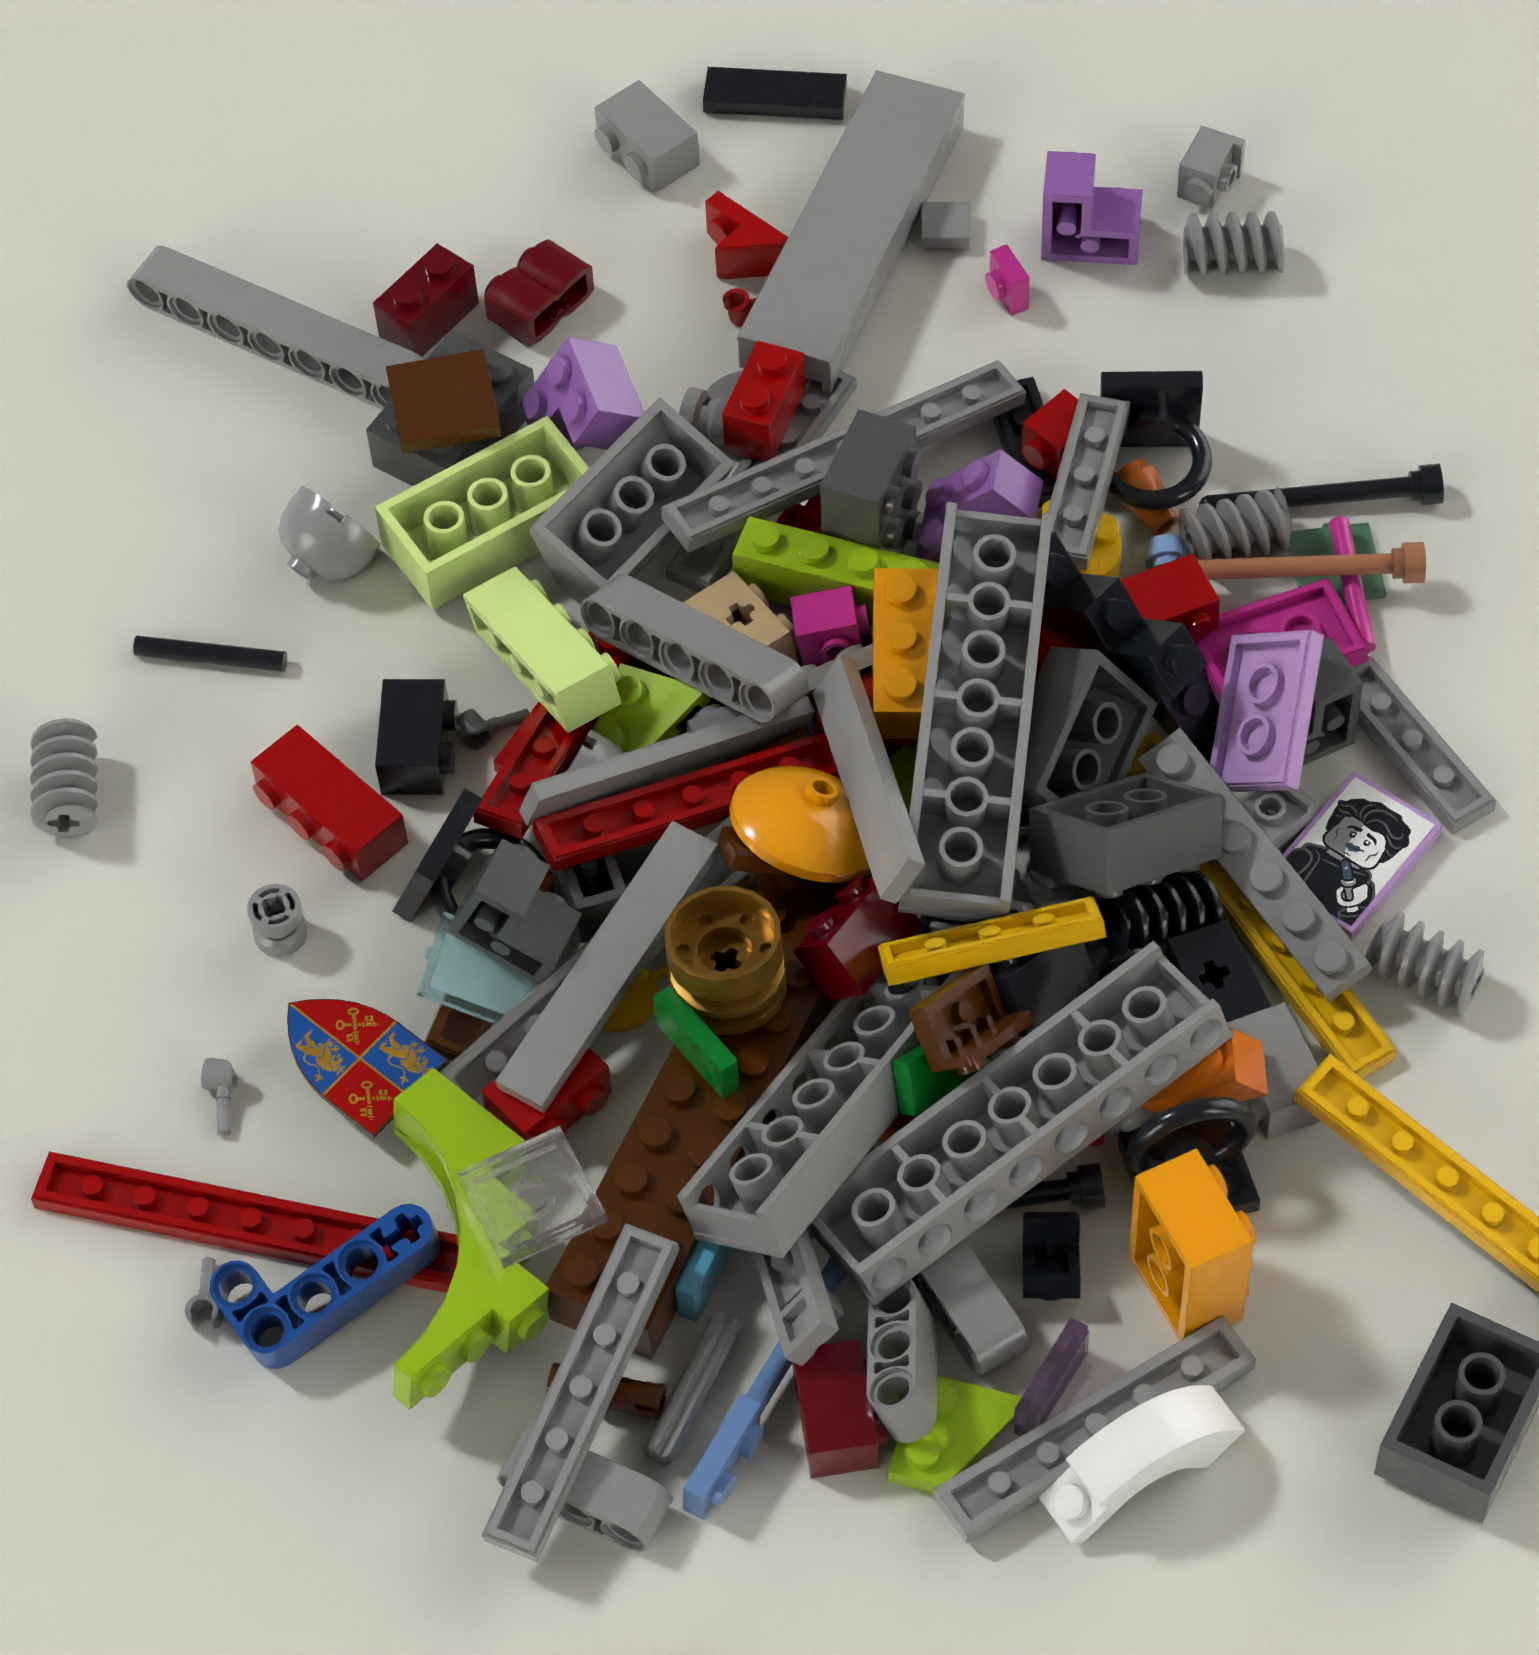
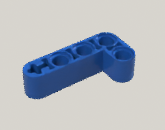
M402 1204L390 1210L275 1293L271 1292L254 1267L240 1260L224 1263L213 1273L210 1280V1293L255 1360L269 1369H281L292 1364L429 1266L439 1254L441 1239L429 1214L422 1207L414 1204ZM411 1230L417 1236H420V1238L412 1244L408 1239L403 1237L406 1232ZM386 1245H388L392 1254L395 1255V1258L391 1261L388 1260L383 1250ZM370 1260L378 1262L376 1271L366 1279L352 1278L354 1269L360 1263ZM246 1283L252 1285V1291L245 1300L238 1303L228 1302L229 1294L236 1286ZM325 1293L331 1295L329 1305L324 1310L318 1313L306 1312L307 1303L313 1296ZM271 1327L284 1328L282 1338L276 1344L269 1347L259 1345L260 1337L267 1329Z

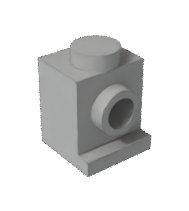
M1201 125L1179 164L1177 197L1188 200L1196 205L1213 208L1221 192L1228 193L1232 188L1235 178L1240 179L1243 173L1246 140Z
M1299 788V790L1256 791L1242 805L1283 855L1312 821L1315 800Z

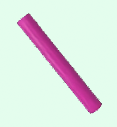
M1345 516L1332 518L1329 521V528L1335 555L1356 554L1349 519ZM1340 575L1348 615L1368 649V653L1376 649V643L1361 575Z

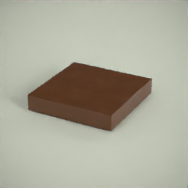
M484 349L386 366L402 454L502 436Z

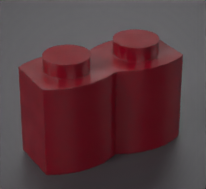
M550 239L544 240L536 246L526 249L519 258L517 267L506 271L502 275L495 276L489 282L484 294L486 318L527 345H534L545 338L556 327L562 317L573 313L591 295L594 290L592 266Z

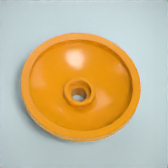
M779 766L749 775L735 789L729 809L732 826L741 841L755 855L768 864L800 878L829 883L848 882L854 877L861 876L863 878L871 873L840 778L807 767Z

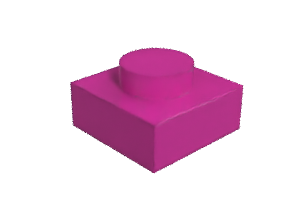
M1007 244L991 250L989 272L985 275L986 285L991 296L996 301L1001 300L1011 316L1029 309L1030 277Z

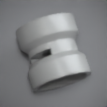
M689 387L683 397L679 414L701 434L709 437L712 443L724 446L722 412L730 396L722 395L719 398H710L706 390Z
M277 883L265 885L257 889L249 899L247 911L258 948L265 954L275 957L289 956L298 951L305 943L307 927L297 893L287 885Z

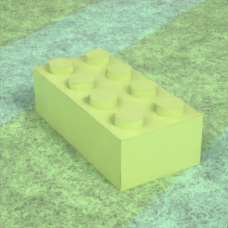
M545 416L375 506L381 544L429 607L434 610L540 553L529 531L531 526L589 469V466L550 418Z

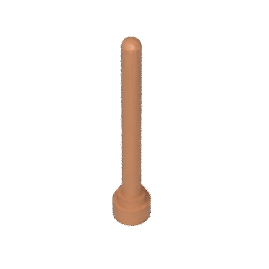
M1403 542L1401 548H1392L1391 553L1198 560L1208 580L1392 574L1393 579H1402L1403 584L1425 583L1426 578L1424 542Z

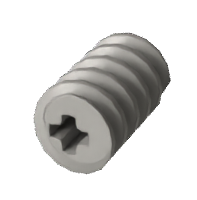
M1268 211L1263 225L1260 224L1256 212H1248L1243 226H1241L1235 212L1228 213L1224 226L1221 225L1217 213H1209L1204 227L1201 225L1198 214L1190 213L1183 231V267L1185 275H1187L1192 261L1197 262L1201 275H1206L1210 262L1216 260L1220 274H1226L1230 260H1235L1240 274H1245L1249 261L1253 259L1256 262L1259 273H1265L1269 259H1274L1279 273H1283L1284 234L1283 226L1280 225L1276 212Z
M1278 486L1274 490V494L1267 489L1257 491L1254 499L1248 494L1238 495L1235 505L1229 499H1221L1216 504V509L1209 503L1199 505L1196 514L1190 508H1183L1179 511L1180 537L1186 543V554L1194 553L1195 557L1198 556L1200 560L1212 559V553L1218 552L1221 559H1231L1232 548L1237 547L1242 558H1250L1251 543L1255 542L1262 554L1267 555L1270 554L1272 538H1276L1282 550H1288L1290 546L1291 519L1285 496Z
M69 718L51 720L40 725L33 732L30 741L32 749L30 757L32 766L30 774L32 784L30 791L32 802L30 816L32 823L39 830L49 835L63 838L88 835L96 829L98 824L95 814L98 807L95 796L98 789L95 779L98 772L95 762L98 750L93 743L97 738V734L89 724L80 720Z
M1402 911L1389 922L1385 921L1375 933L1364 956L1371 967L1379 961V977L1388 980L1399 970L1398 984L1404 989H1408L1419 979L1418 995L1426 999L1439 988L1438 1005L1447 1008L1459 998L1458 1015L1463 1016L1481 983L1485 968H1483L1485 951L1479 949L1466 960L1463 958L1465 942L1460 939L1449 950L1443 949L1445 932L1439 930L1427 941L1423 939L1425 922L1419 921L1408 932L1404 930L1405 913Z

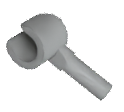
M206 1058L201 1072V1086L203 1089L217 1091V1134L229 1135L231 1133V1093L236 1089L238 1077L231 1062L228 1060Z
M211 1257L202 1259L198 1295L190 1298L185 1307L186 1318L194 1330L196 1329V1315L202 1309L208 1308L213 1310L211 1322L214 1329L220 1327L223 1322V1313L210 1293V1280L215 1272L216 1260Z

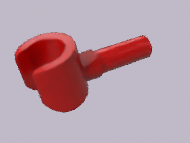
M730 289L722 297L724 307L728 310L730 321L736 326H743L757 298L750 299L749 294L743 289Z

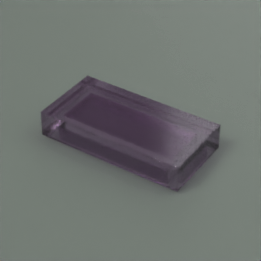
M1070 1317L1015 1407L1014 1434L1021 1437L1048 1420L1088 1354L1090 1331L1087 1325Z

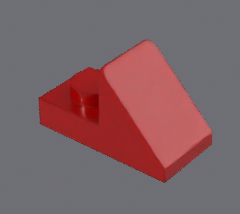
M716 191L705 201L707 234L718 244L715 247L716 276L719 279L769 276L789 237L720 191Z

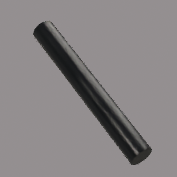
M136 635L133 643V653L135 656L283 672L287 666L286 651Z

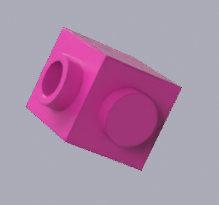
M851 586L790 597L795 637L803 666L814 664L817 667L832 661L844 649L857 644L863 645L862 636L871 635L866 604L856 606Z

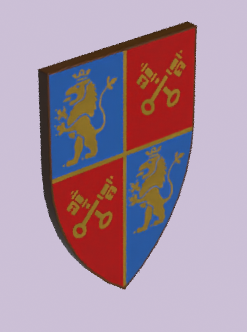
M308 999L288 1003L287 1025L289 1042L297 1067L304 1079L322 1099L373 1139L393 1120L394 1098L432 1068L440 1072L448 1064L446 1058L402 1024L372 1007L340 999Z

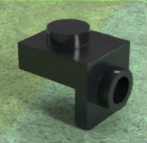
M1025 1212L1023 1214V1298H1041L1048 1301L1080 1299V1215L1077 1212Z

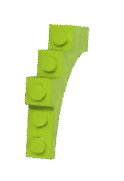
M434 1068L394 1098L393 1132L422 1160L442 1190L455 1224L458 1261L446 1298L424 1334L394 1364L393 1397L409 1410L426 1396L432 1398L440 1393L447 1385L451 1374L465 1362L473 1363L477 1361L487 1351L491 1342L508 1354L523 1340L525 1342L534 1340L542 1332L548 1321L549 1288L522 1267L533 1257L538 1247L539 1215L513 1195L522 1187L528 1176L529 1143Z

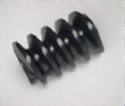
M1198 871L1187 872L1182 876H1167L1160 883L1154 885H1137L1123 890V895L1119 897L1102 898L1099 909L1106 931V937L1102 938L1109 951L1117 956L1125 954L1128 949L1132 951L1146 947L1152 941L1159 947H1162L1167 939L1224 920L1222 903L1214 884L1205 874Z

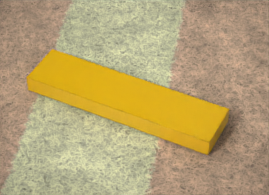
M1090 896L881 943L878 945V951L888 986L1105 938L1106 931L1104 920L1096 902Z

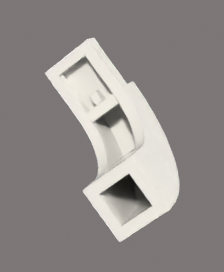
M1192 1385L1174 1389L1129 1410L1085 1441L1066 1458L1070 1467L1039 1499L1070 1543L1083 1544L1123 1504L1147 1485L1180 1469L1207 1468L1246 1430L1213 1386Z

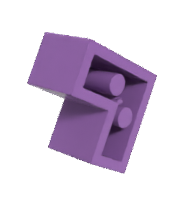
M1047 151L1043 190L1041 260L1137 265L1143 189L1095 187L1096 154Z
M567 337L519 404L527 425L548 416L572 447L581 449L587 446L608 450L645 412L616 345Z
M1001 449L980 460L972 461L968 466L945 478L937 479L930 485L925 496L926 506L922 525L917 534L918 544L915 557L937 563L940 562L947 502L957 503L958 510L1036 518L1043 480Z

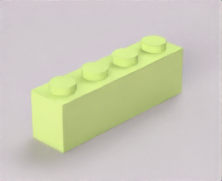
M515 566L463 594L473 626L479 637L568 733L622 704L616 682L621 680V676L611 656L606 652L600 655L596 651V647L584 628L576 630L573 627L566 610L560 603L554 606L550 603L543 586L537 579L529 581Z

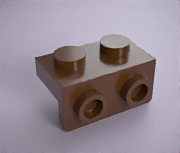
M988 964L966 969L908 1010L916 1036L919 1039L931 1072L955 1069L957 1075L969 1074L985 1067L989 1063L988 1055L1017 1043L1020 1040L1018 1033L1035 1021L1031 1010L1007 1014Z

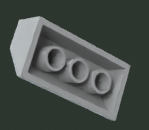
M659 397L531 526L529 531L556 584L581 605L584 599L619 575L625 574L634 578L675 536L661 519L662 506L726 479L735 463Z

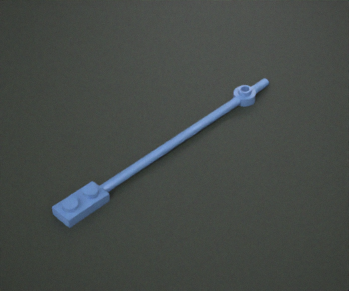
M992 1052L987 1057L993 1058L996 1052ZM831 1256L821 1271L826 1290L834 1295L846 1273ZM780 1341L777 1343L746 1395L742 1393L739 1395L683 1487V1510L702 1520L712 1504L721 1507L725 1503L737 1478L736 1475L732 1474V1471L741 1456L749 1460L762 1441L765 1428L760 1426L761 1414L792 1365L791 1361L784 1358Z

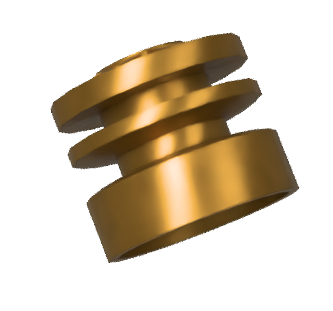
M717 886L689 895L672 910L665 925V950L672 988L676 990L714 1034H743L763 1026L780 1010L787 994L780 919L771 903L756 892L736 886Z

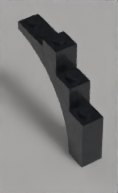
M1051 532L1041 624L1057 632L1080 649L1099 650L1158 703L1153 717L1168 736L1181 728L1210 764L1220 704L1200 673L1207 665V662L1185 625L1178 622L1143 618L1119 577L1080 573L1056 532Z

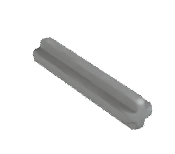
M717 1310L710 1317L644 1447V1453L659 1464L669 1465L675 1460L742 1327L738 1317L731 1315L725 1310Z

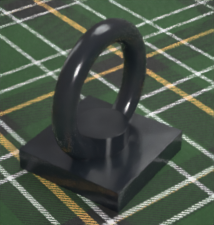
M1202 371L1101 372L1100 396L1130 402L1129 415L1120 447H1189L1192 454L1191 469L1186 477L1176 485L1162 490H1144L1133 487L1123 481L1114 470L1108 490L1109 496L1133 508L1163 510L1187 502L1203 488L1212 468V451L1207 437L1199 428L1203 395Z
M464 788L392 912L411 922L429 890H431L434 906L441 919L449 926L459 907L454 898L452 888L473 852L482 849L495 850L502 839L511 844H519L529 848L537 855L539 860L546 864L547 862L541 853L524 838L520 839L491 828H479L464 832L483 800L480 796ZM549 868V870L547 871V873H549V874L552 875V872H551V870H550V868ZM554 883L550 890L551 893H555Z
M1208 1097L1191 1100L1159 1113L1135 1130L1118 1133V1146L1133 1187L1136 1175L1197 1148L1207 1166L1214 1164L1221 1172L1228 1190L1226 1197L1235 1212L1242 1210L1247 1214L1259 1211L1260 1198L1242 1153L1255 1135L1257 1119L1251 1107L1244 1102L1228 1097Z

